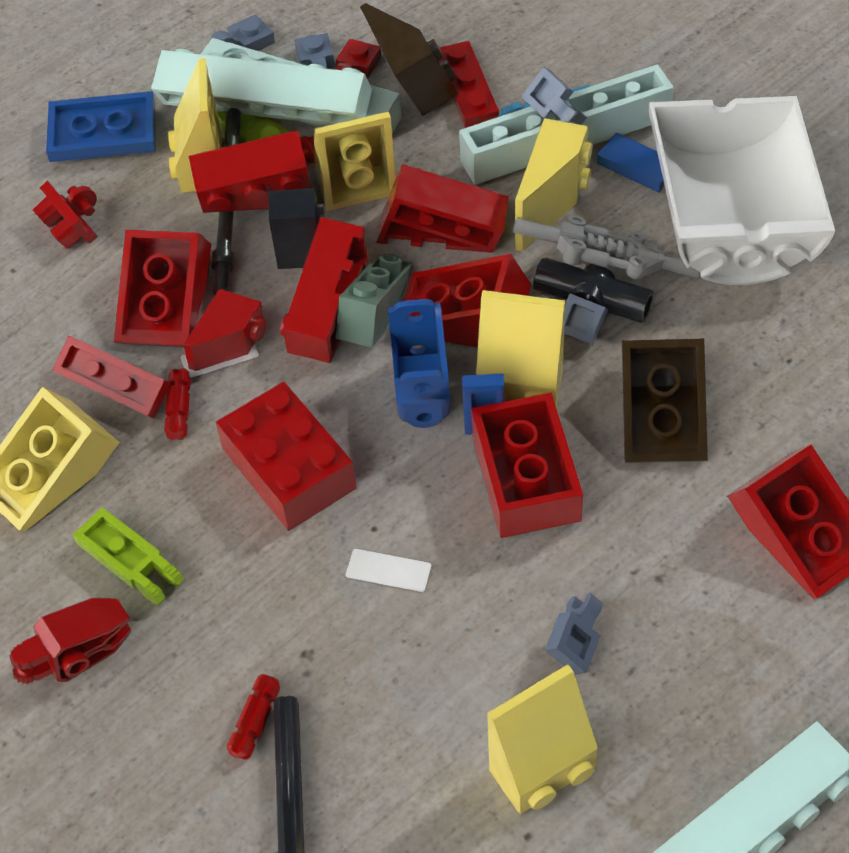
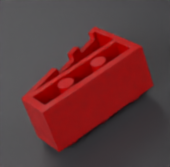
M298 130L188 156L196 194L203 213L269 209V191L312 188Z
M402 164L383 209L376 243L388 244L389 239L411 240V246L422 247L423 241L446 243V249L493 253L504 231L509 196Z
M320 217L289 312L284 315L281 322L280 333L284 336L287 353L331 363L341 341L335 339L339 296L369 265L364 227Z

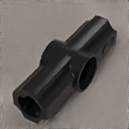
M546 257L540 260L533 280L534 290L566 300L569 294H573L607 308L608 313L640 323L645 322L649 314L654 290L616 279L612 271L606 267L590 264L582 269Z

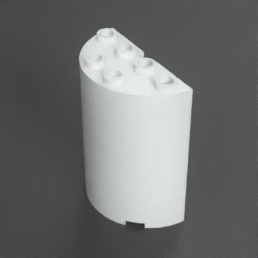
M797 96L736 98L725 107L715 106L713 100L649 103V115L678 250L687 268L691 266L700 272L701 278L714 283L725 285L758 284L791 274L790 267L805 258L811 262L828 246L835 233V228Z

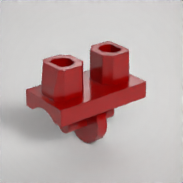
M48 180L39 187L46 197L32 210L49 228L62 216L64 217L50 232L66 249L81 237L89 244L98 237L82 218V215L91 216L95 212L94 206L97 202V196L90 187L71 186L67 191V197L60 195Z

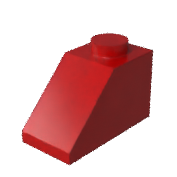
M219 289L183 344L189 369L198 371L247 355L254 343L263 338L266 331L267 322L263 316L261 301Z

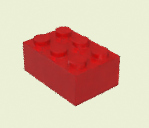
M285 381L216 421L222 449L288 531L357 489L353 461Z
M552 392L471 408L472 438L499 537L504 538L582 522L583 492Z

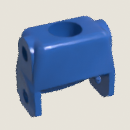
M430 299L400 301L394 307L388 308L398 415L403 422H408L414 427L427 428L438 424L443 418L448 416L450 411L449 377L440 303H434ZM412 312H419V313H421V314L418 315V316H409V315H408V314H410V313H412ZM416 345H421V346H423V347H421V348H412L413 346H416Z

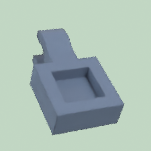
M256 14L228 26V33L226 31H218L211 36V39L215 38L255 51L275 43L274 32Z
M328 33L294 39L299 64L306 66L319 64L326 68L335 65Z
M545 67L541 69L521 96L545 119L552 120L557 115L563 122L582 125L587 119L578 108L567 101L574 91L551 70Z
M541 294L539 296L541 298H549ZM569 294L565 303L564 334L593 346L608 309Z
M592 593L586 595L584 603L576 596L571 597L566 606V612L559 613L545 651L563 666L568 664L574 671V675L587 673L601 636L592 627L601 612L602 602Z

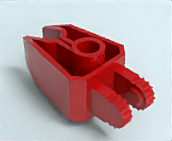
M90 598L42 616L34 625L35 636L22 641V644H17L10 651L11 655L9 656L14 668L12 670L14 679L18 683L21 682L22 685L33 683L34 680L39 681L53 674L57 682L71 680L118 650L131 633V628L127 624L130 621L129 615L118 599Z

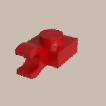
M349 38L336 58V70L342 71L344 68H353L364 73L366 78H369L381 58L380 46Z

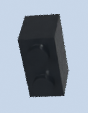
M315 188L269 191V224L278 269L304 267L320 217L325 218L324 203L317 204Z

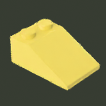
M206 58L198 59L174 114V131L168 132L171 153L175 152V157H169L170 174L172 179L178 178L181 193L196 191L188 156L222 148V134Z
M389 112L315 129L314 162L316 176L327 211L389 197L396 180L392 125Z
M544 118L515 199V219L520 218L552 226L577 204L581 190L587 191L591 178V169L586 168V165H589L593 143L587 142L588 126ZM515 233V250L523 252L537 238Z
M483 290L481 296L476 375L504 374L505 401L552 392L557 407L563 375L565 300Z
M42 387L0 444V513L19 531H27L96 476L120 442L70 399Z
M568 664L487 713L489 771L519 814L524 813L530 808L539 810L545 807L555 798L557 791L570 783L572 786H577L594 773L598 747L574 671Z

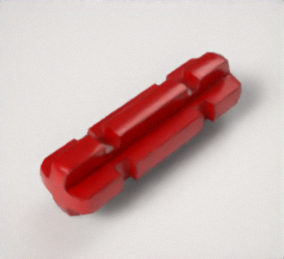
M185 368L171 369L168 373V382L171 384L167 391L165 412L167 418L165 419L164 431L166 437L170 440H183L187 436L188 424H186L189 416L190 393L188 391L190 390L191 377L189 376V371Z
M266 674L257 676L252 687L254 693L248 696L235 725L238 728L237 732L231 734L227 743L228 754L241 760H248L251 757L256 746L253 743L254 739H259L272 709L270 703L274 702L280 691L279 680Z

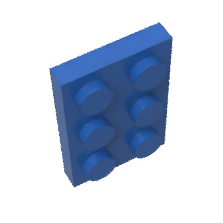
M153 91L48 102L46 153L49 162L156 152L155 97Z

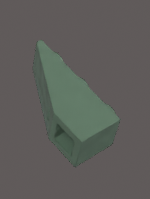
M378 254L339 296L335 339L372 348L387 329L389 324L388 308L394 307L399 301L414 263L404 261L395 254Z

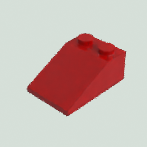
M125 230L114 343L184 347V342L196 325L208 282L211 243L200 233Z
M510 253L412 273L403 301L430 299L434 303H440L445 342L478 347L483 290L528 296L531 283ZM412 312V313H410V314H408V315H409V316H418V315H420L421 313H419V312Z
M812 444L791 452L727 495L749 531L813 599L819 598L849 576V500Z

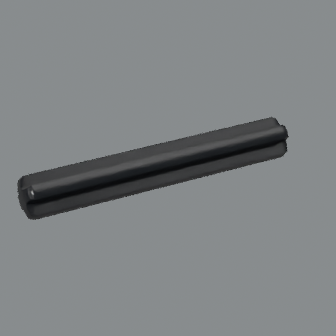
M280 696L274 700L278 853H305L299 704L294 696Z

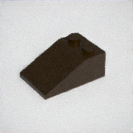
M367 3L360 6L395 77L422 116L459 95L452 81L457 79V76L447 60L442 63L440 62L444 55L434 39L427 42L420 29Z
M704 338L622 340L625 463L708 461Z

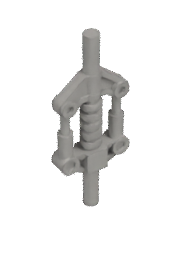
M575 215L569 216L567 222H562L560 228L520 218L515 219L513 233L556 243V251L563 254V261L570 265L576 266L580 265L581 262L601 267H606L607 265L626 269L627 276L633 279H641L660 270L698 278L700 272L691 266L687 268L682 259L664 255L663 252L647 241L644 235L638 232H631L627 237L610 233L608 229L586 224L585 219Z

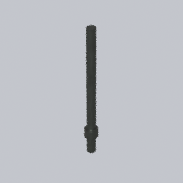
M237 108L227 110L224 147L239 144L241 111ZM234 211L219 212L216 249L212 252L211 268L214 270L213 293L215 295L219 289L228 291L229 272L234 268V252L231 251Z

